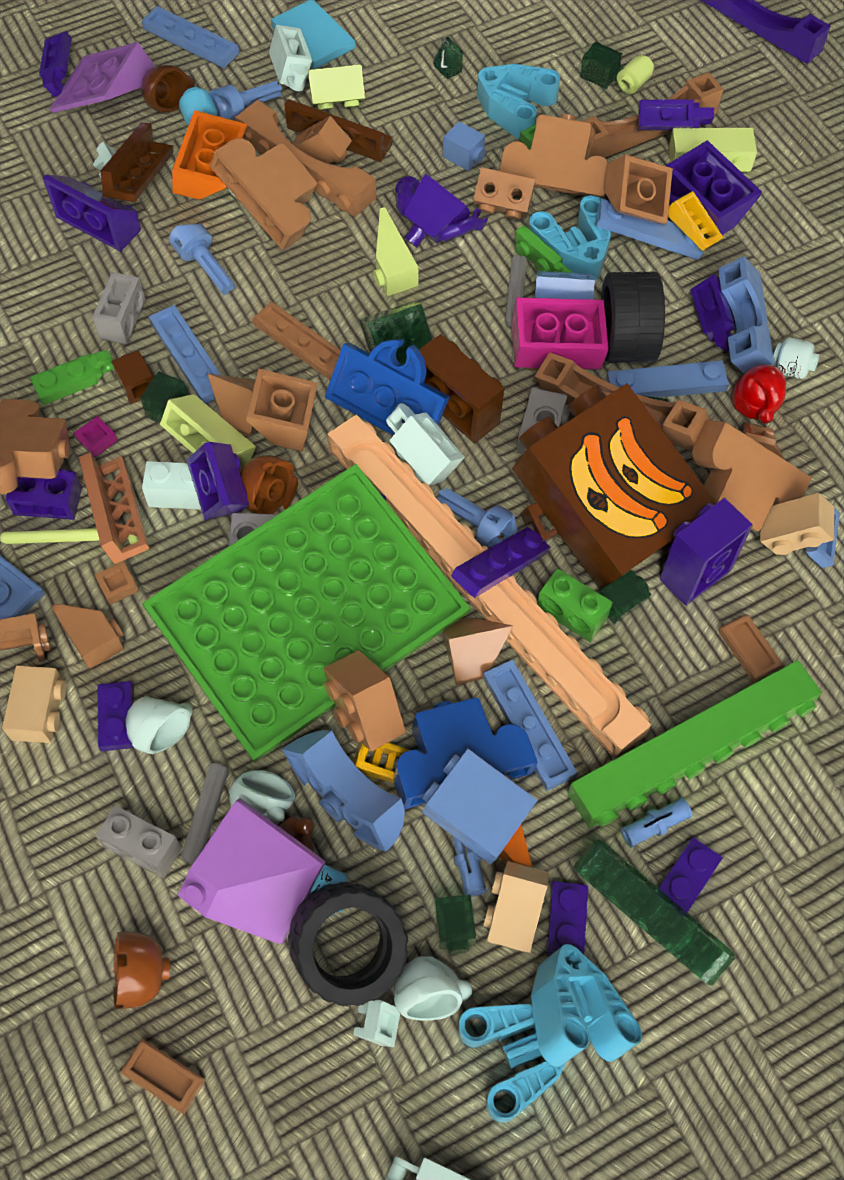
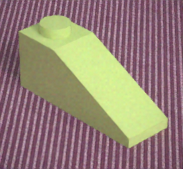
M384 207L380 209L376 270L373 271L377 286H382L386 295L390 296L418 286V265Z

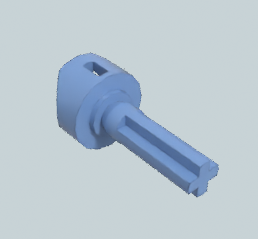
M273 81L238 92L233 85H226L211 90L209 95L215 103L219 117L236 121L235 117L256 100L263 103L281 97L282 86L278 85L277 81Z
M203 224L177 225L169 236V242L181 259L184 261L195 259L223 295H227L229 291L234 290V282L208 249L212 243V236Z
M448 488L445 490L441 489L438 493L439 497L437 500L441 504H447L454 514L478 528L477 540L488 548L502 542L497 537L499 534L504 536L503 540L518 532L514 514L500 505L492 507L487 512Z

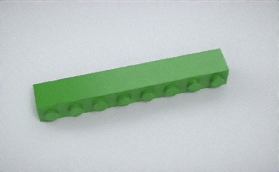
M797 660L572 782L568 796L589 829L597 824L600 827H605L614 822L619 817L617 813L626 808H629L630 811L638 809L648 801L646 797L655 792H658L659 795L667 793L677 785L675 781L684 776L688 779L694 778L705 770L704 765L714 760L718 764L729 758L734 753L733 749L743 745L744 748L755 744L762 738L760 734L770 729L774 733L782 729L789 723L788 719L798 714L801 718L809 714L817 707L815 702L822 694V691L800 661Z

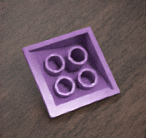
M138 42L83 56L64 85L62 93L57 96L51 105L50 110L52 113L106 101L141 88L146 72L156 66Z
M239 798L232 805L189 869L177 896L206 918L282 944L290 932L292 917L295 916L301 902L303 903L307 899L326 861Z

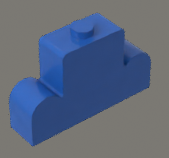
M478 698L456 703L444 701L436 704L432 709L416 714L412 733L419 751L410 750L399 757L393 778L398 796L402 798L404 809L427 803L422 799L434 782L439 785L442 784L448 776L443 772L446 765L455 754L461 758L467 749L471 750L504 776H509L510 780L531 775L538 761L528 735L520 726L514 724L504 725L496 732V735L492 734Z

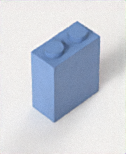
M467 749L461 758L455 754L446 765L443 772L448 776L442 784L439 785L434 782L422 799L427 804L422 813L489 864H492L538 800L471 750Z

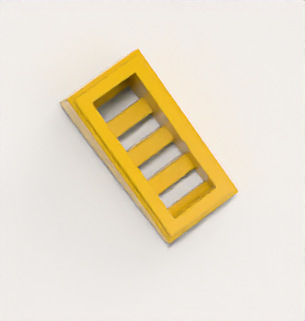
M693 191L674 201L669 206L668 217L702 251L724 238ZM705 233L710 236L708 239L704 237Z
M359 742L353 759L354 765L366 776L394 783L392 768L395 758L410 750L388 742L373 750L374 754L370 764L365 762L368 749ZM382 753L388 754L384 768L378 767Z

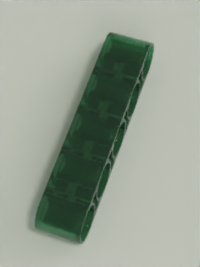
M595 838L573 867L580 876L708 985L713 986L736 959L735 954L722 941L603 841Z

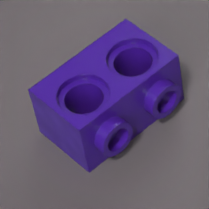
M59 469L57 476L53 479L17 477L18 487L6 495L5 500L13 515L75 520L82 487L75 472Z

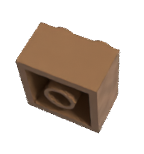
M358 650L323 668L327 681L324 682L325 690L336 706V709L333 710V715L341 728L346 727L349 730L351 737L356 743L361 742L371 752L406 733L390 677Z

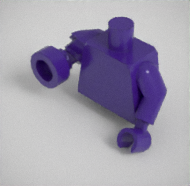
M427 174L424 175L421 182L415 177L407 176L400 179L396 184V208L401 216L407 218L413 224L404 238L416 248L426 235L435 243L448 241L472 230H482L488 221L487 217L483 220L478 218L481 213L479 208L474 210L472 216H469L470 211L468 207Z

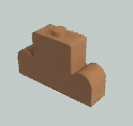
M561 114L560 118L539 115L531 149L524 143L516 141L508 144L503 151L499 169L501 172L535 179V187L580 196L593 195L608 200L604 192L608 161L601 156L590 157L595 129L588 122L576 121L577 117L574 115Z
M243 138L233 139L215 150L210 168L283 251L303 236L310 222V211L303 204L309 201L317 182L306 170L304 164L292 154L285 144L280 143L259 157H256L255 148L248 140Z
M2 399L0 402V494L10 493L18 487L17 477L55 478L64 458H68L70 452L66 420L63 418L41 417L39 405L34 401Z
M706 420L693 447L695 463L704 468H711L704 484L705 489L716 504L725 497L753 524L751 530L760 531L773 505L803 497L812 477L727 422Z

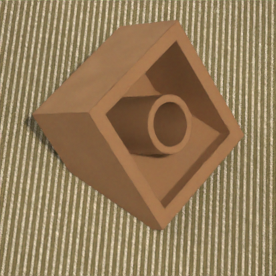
M625 154L607 164L604 192L616 212L665 225L668 219L673 168Z
M258 368L246 421L273 445L303 452L318 383Z

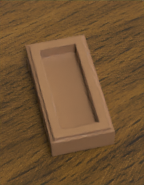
M748 614L720 628L719 634L754 684L785 667Z
M144 1039L140 1040L120 1071L121 1074L184 1115L206 1081Z

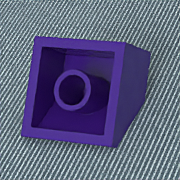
M204 443L186 460L204 520L239 513L249 506L247 491L239 473L240 461L238 456L233 453L231 444Z

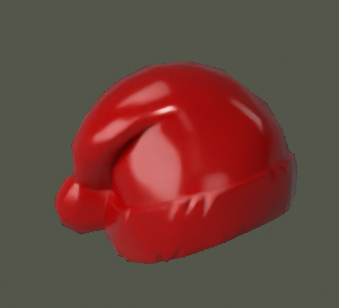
M759 364L750 368L736 382L731 395L733 406L739 413L749 419L759 420L764 424L770 423L774 419V414L782 406L786 396L785 376L774 365Z

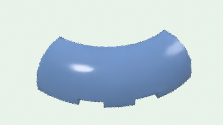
M322 730L309 733L282 749L302 784L305 786L309 783L322 797L318 804L336 822L344 819L356 829L354 836L379 850L386 852L398 839L404 825L405 809L402 798L388 793L369 780L346 755L333 731Z

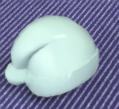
M142 697L136 700L128 710L126 717L128 738L132 742L133 747L141 752L154 754L164 751L177 743L185 735L190 724L193 708L188 703L178 704L163 699Z
M255 770L240 775L232 783L229 789V800L232 807L235 801L241 798L273 823L279 825L284 821V813L294 801L295 791L280 776L264 770Z
M419 956L408 962L404 966L401 976L397 978L394 988V1002L399 1013L406 1018L439 1020L457 1012L462 1001L467 1000L471 996L472 987L467 981L459 980L454 970L442 961L430 956Z

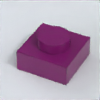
M96 416L73 432L75 439L94 458L118 442L116 434L99 416Z

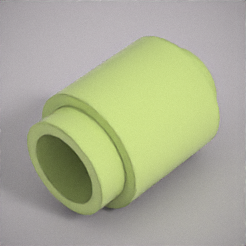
M645 55L634 57L618 73L617 82L619 87L630 94L637 92L652 76L654 65L651 59Z

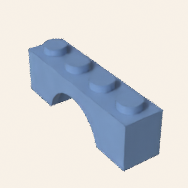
M743 256L718 268L721 291L731 307L736 323V334L728 337L731 362L745 374L747 370L759 364L774 366L775 364L761 274Z

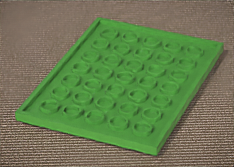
M357 464L142 603L144 609L254 763L336 707L324 687V682L327 681L324 667L359 650L383 672H386L442 633L446 628L469 614L471 610L469 605Z

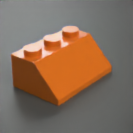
M194 110L172 169L173 193L200 200L227 188L210 168V163L216 149L233 139L244 138L247 124Z

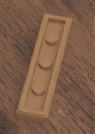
M272 301L252 318L255 327L331 380L341 352L340 349Z

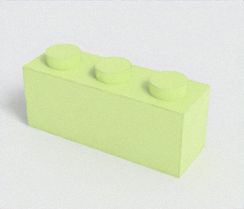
M673 128L668 147L670 162L708 140L741 172H751L757 154L753 128Z
M195 394L168 400L160 425L192 453H195L207 442L231 444L233 453L238 456L240 461V473L242 468L251 460L256 446Z

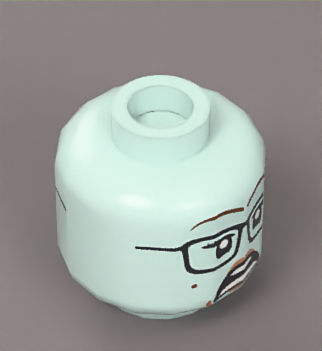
M788 337L783 343L777 344L773 358L775 366L781 370L784 376L803 379L808 375L809 371L816 370L819 354L814 353L815 347L812 342Z

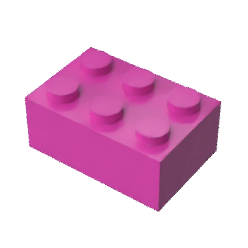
M516 297L511 318L514 367L540 368L549 352L573 360L576 365L583 369H602L609 349L604 300Z

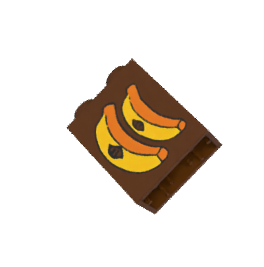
M628 383L608 396L604 394L599 385L588 389L567 407L574 418L559 428L550 416L534 424L520 436L519 440L526 448V451L512 467L515 474L600 591L675 539L674 532L682 523L686 521L693 522L698 518L699 512L709 503L716 504Z

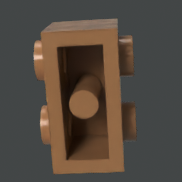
M481 167L473 199L474 206L486 214H494V211L505 213L504 216L512 220H520L521 217L527 218L535 188V179Z

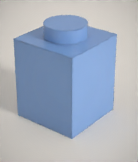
M459 121L443 137V157L467 171L483 160L486 153L484 134Z

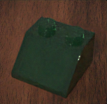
M411 301L359 319L370 353L384 341L404 339L403 346L396 351V358L401 364L406 363V350L409 346L415 345L418 349H421L432 340L422 303Z

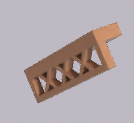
M91 453L80 456L79 460L100 545L112 562L116 564L149 550L150 547L124 458L121 456L99 466ZM120 470L114 481L105 479V475ZM117 491L126 492L119 503L111 501ZM123 512L132 514L125 525L117 523ZM129 534L138 536L139 542L123 548V544Z

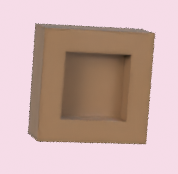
M124 561L95 574L96 580L109 605L139 592Z

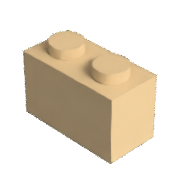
M820 493L773 505L760 531V542L774 554L786 555L794 550L817 547L822 543L833 541L834 506Z
M16 666L2 726L3 731L11 741L51 743L53 732H57L60 725L59 703L60 700H64L66 695V682L62 679L56 668Z
M507 861L504 873H496L492 893L498 895L496 906H488L484 921V927L490 928L487 942L527 953L531 952L547 889L549 872Z

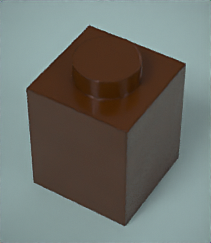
M139 350L111 361L117 380L130 405L158 393L153 376Z

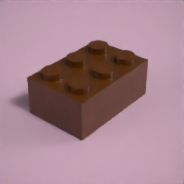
M439 334L419 349L426 366L424 383L450 396L442 415L474 444L500 424L505 388L498 379L488 375L481 369L477 361L467 357L460 351L456 343L449 341L442 334Z

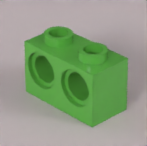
M557 568L541 589L537 605L545 613L549 612L558 623L591 642L608 619L613 602Z

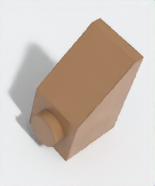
M329 116L300 132L292 144L305 154L330 164L332 162L339 163L348 153L346 149L352 140L335 120Z
M55 604L51 607L89 670L124 650L119 640L124 635L117 622L114 619L108 621L102 611Z

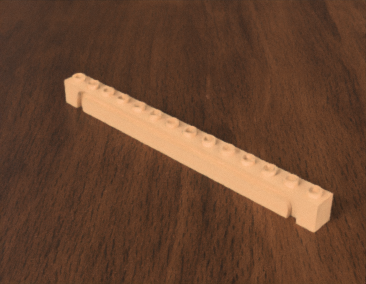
M355 415L327 434L329 451L346 469L355 464L358 465L377 491L386 497V502L442 573L487 621L513 625L506 642L615 759L627 753L646 737L651 726L646 713L640 707H634L626 699L623 689L617 683H611L607 679L598 662L592 658L588 659L581 651L576 639L571 635L567 636L559 628L555 617L549 612L545 613L537 605L533 594L526 589L523 590L516 583L514 575L476 598H473L451 577L457 566L489 548L481 546L474 539L471 529L465 524L461 525L454 518L451 508L445 503L441 504L434 497L431 487L425 482L421 483L415 477L411 466L407 462L402 463L396 457L391 445L388 442L383 443L377 437L370 423H364Z

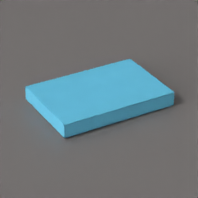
M308 0L271 19V25L274 29L276 25L301 28L312 58L311 67L313 69L356 48L355 40L314 0Z

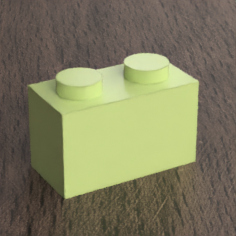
M361 65L308 70L312 106H318V110L334 109L333 104L344 103V107L360 106L359 101H364L365 94Z

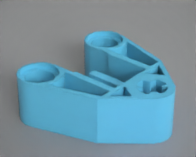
M519 64L486 67L480 70L478 74L477 98L491 120L514 137L520 139V132L536 124V107L525 100L542 106L555 104L558 99L560 75L552 69Z
M593 195L584 197L580 202L577 221L578 229L573 226L566 233L558 226L551 214L543 211L534 213L530 217L529 230L563 258L562 264L573 273L594 274L595 280H597L603 269L611 237L609 230L596 226L598 205L602 199Z
M569 944L563 945L538 966L531 1000L539 1050L549 1064L557 1067L564 1065L587 1048L590 1040L598 1055L610 1062L617 1060L641 1042V1028L607 976L576 947Z
M530 1004L469 1008L460 1017L458 1026L459 1038L462 1043L472 1048L482 1047L497 1040L499 1042L533 1028L535 1034L503 1046L505 1058L511 1069L542 1057L538 1046L533 1007ZM475 1018L482 1021L485 1025V1033L480 1037L470 1036L464 1026L468 1020ZM546 1061L519 1072L513 1078L492 1087L486 1099V1109L490 1117L501 1123L514 1119L559 1079L565 1064L557 1067ZM505 1092L513 1098L514 1109L510 1113H500L496 1110L493 1099L497 1093Z

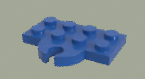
M404 339L384 341L376 346L371 354L350 342L344 343L325 394V398L393 436L395 432L389 427L386 419L400 403L407 405L415 414L426 412L439 425L450 396L424 383L426 377L425 360L415 345L409 346L406 350V363L401 364L398 362L396 351L403 346Z

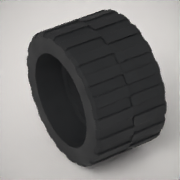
M656 271L607 273L601 292V300H604L609 347L605 361L607 363L657 361L663 346L665 328V295L661 276Z
M330 883L318 891H313L303 903L301 902L290 923L291 929L290 934H288L289 953L292 962L296 966V970L308 988L329 1003L333 1002L337 1003L338 1006L347 1007L348 1005H365L366 1002L377 1000L387 990L389 991L395 985L394 982L401 976L405 960H407L408 935L405 932V924L401 916L396 913V909L387 900L372 889L369 890L366 886L358 883ZM347 908L362 909L368 912L379 926L380 939L374 957L368 965L354 974L334 976L327 973L317 963L313 951L314 940L319 928L327 918L340 910Z

